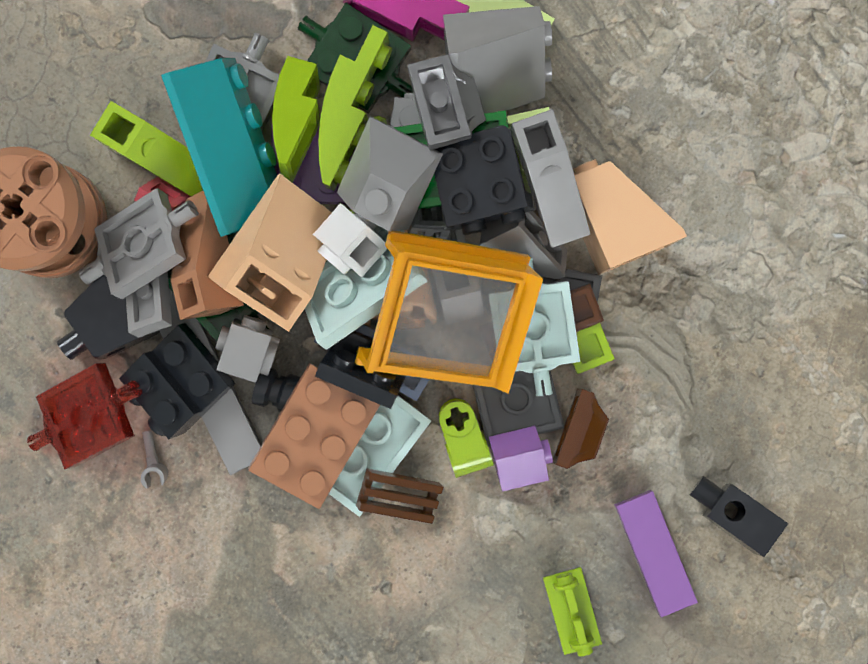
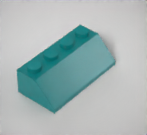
M219 58L162 74L161 77L220 237L241 229L277 177V173L274 165H276L275 152L270 143L265 142L260 128L263 124L261 113L256 104L251 103L246 89L249 81L245 69L240 63H237L236 58Z

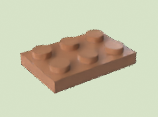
M309 363L248 467V471L320 509L380 405L315 377L318 367Z

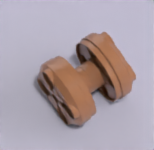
M19 146L1 148L0 268L20 271L41 278H58L75 273L88 263L95 261L98 257V241L94 229L107 221V211L104 200L92 181L42 151ZM80 235H83L86 241L85 247L82 252L75 255L72 248L77 243Z

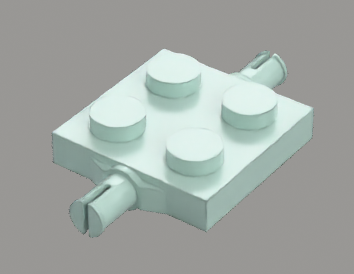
M530 258L528 265L534 270L533 258ZM569 281L550 284L542 283L516 371L533 373L536 396H543L541 380L544 381L545 394H553L549 370L562 364L580 362ZM515 287L509 290L488 293L496 349Z

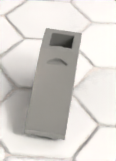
M553 109L512 123L511 132L514 145L550 247L554 248L590 235L569 154Z

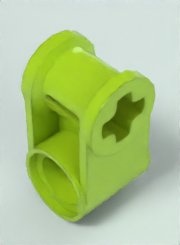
M459 398L446 401L440 408L439 421L447 443L445 446L455 477L458 478L494 466L484 434L480 431L475 413L470 404ZM458 407L461 413H468V416L462 418L463 425L460 427H456L454 422H446V419L451 416L450 409Z

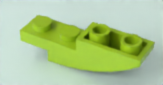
M374 25L355 61L342 55L339 56L325 93L319 127V164L322 183L332 191L335 190L338 183L341 184L350 163L349 160L368 121L366 112L358 109L359 104L363 106L367 104L375 85L370 81L377 68L384 69L392 52V47L388 46L390 43L388 32Z

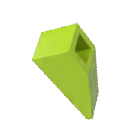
M110 101L90 136L189 196L203 191L188 147Z

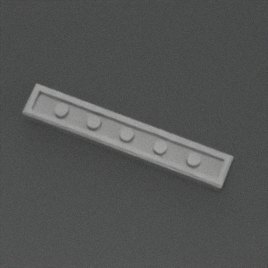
M173 268L168 270V279L172 275ZM169 289L172 325L159 330L163 339L177 325L186 323L219 363L220 359L200 322L196 318L180 320L174 293ZM232 387L202 416L230 475L250 466L262 445L234 387Z

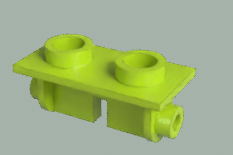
M581 567L543 577L564 655L577 652L578 656L592 654V647L602 645Z

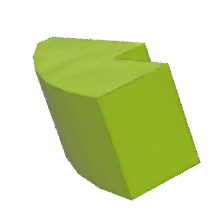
M287 56L280 72L274 95L272 124L280 173L293 183L320 126L318 101L316 99L320 90L317 64Z

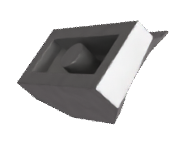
M449 54L407 65L413 95L429 150L470 139L472 131L479 124L486 121L474 77L468 76L456 69L450 60Z

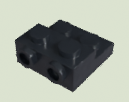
M186 323L177 325L153 351L143 353L119 378L125 386L123 389L125 398L133 405L142 406L150 416L148 419L150 429L159 436H166L168 440L186 433L236 384L227 373L216 370L218 361Z

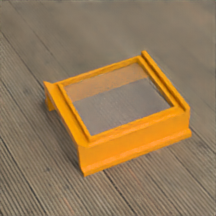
M388 231L385 246L393 255L394 261L371 348H358L355 360L356 365L364 366L367 373L376 371L493 387L509 394L543 282V278L528 265L531 257L528 254L401 231Z

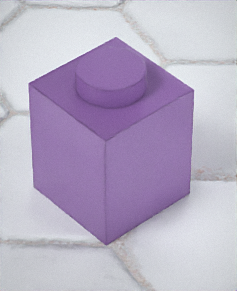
M535 426L489 437L502 492L549 481L546 464L553 463L550 446L547 439L540 441Z

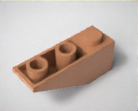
M204 191L186 199V201L190 200L195 204L199 215L181 225L179 236L186 260L173 267L171 284L180 320L219 315L244 305L241 300L225 291L208 277L230 244L227 235L220 237Z

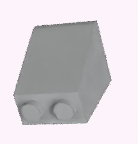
M540 6L443 15L445 53L449 54L450 60L456 69L468 76L474 77L484 114L508 111L545 98V82L552 81L550 57L545 58V46L552 45V28L550 21H544Z

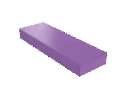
M649 490L614 504L658 615L664 617L698 603L653 491Z

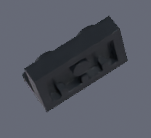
M353 331L331 346L320 362L315 377L391 409L406 376L376 371L367 373L364 366L356 365L355 363L358 348H371L373 338ZM390 348L392 352L405 353L396 348Z

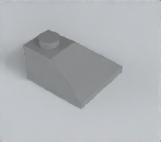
M369 117L337 193L353 212L385 230H408L443 153L435 149L429 150L428 146L374 117Z

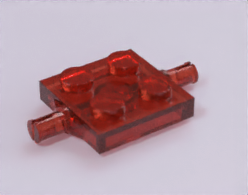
M95 363L36 396L43 414L44 429L28 436L27 443L34 442L28 446L33 451H38L40 448L51 443L57 450L65 470L75 468L129 440L135 435L126 415L124 403L141 396L142 389H136L140 385L132 380L117 389L106 363Z

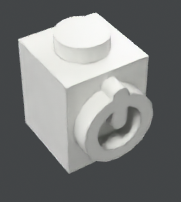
M341 203L313 234L323 243L318 252L344 275L352 269L359 276L363 277L387 250L386 242L373 231L377 225L356 213L353 214Z

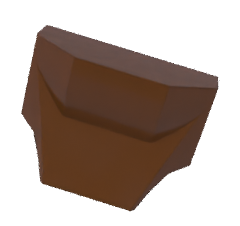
M577 388L553 457L555 465L568 469L577 463L596 458L609 418L599 406L593 392Z

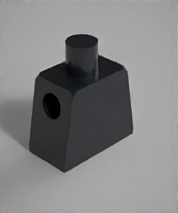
M102 275L64 311V316L73 330L59 339L57 344L70 360H73L87 349L95 359H107L159 334L160 331L158 330L139 338L128 333L126 297L120 299L111 295L107 277Z
M702 476L689 494L707 507L702 516L752 553L762 557L766 556L789 524L731 483L725 484L721 489L705 476ZM729 502L737 506L738 509L737 515L733 519L725 514V507Z

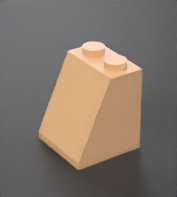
M595 159L573 169L591 233L583 237V240L598 275L661 250L687 237L684 229L611 161L598 165Z

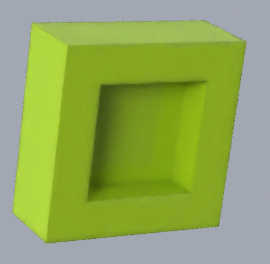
M600 323L576 332L580 362L572 363L576 374L615 360Z

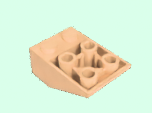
M278 174L208 277L225 291L289 332L312 299L327 259L318 252L323 243L313 234L332 212L283 175Z

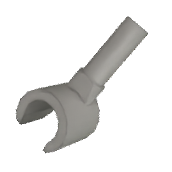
M152 431L142 432L147 456V468L141 474V483L145 488H149L151 486L149 472L155 471L160 475V482L163 485L168 478V469L158 461Z

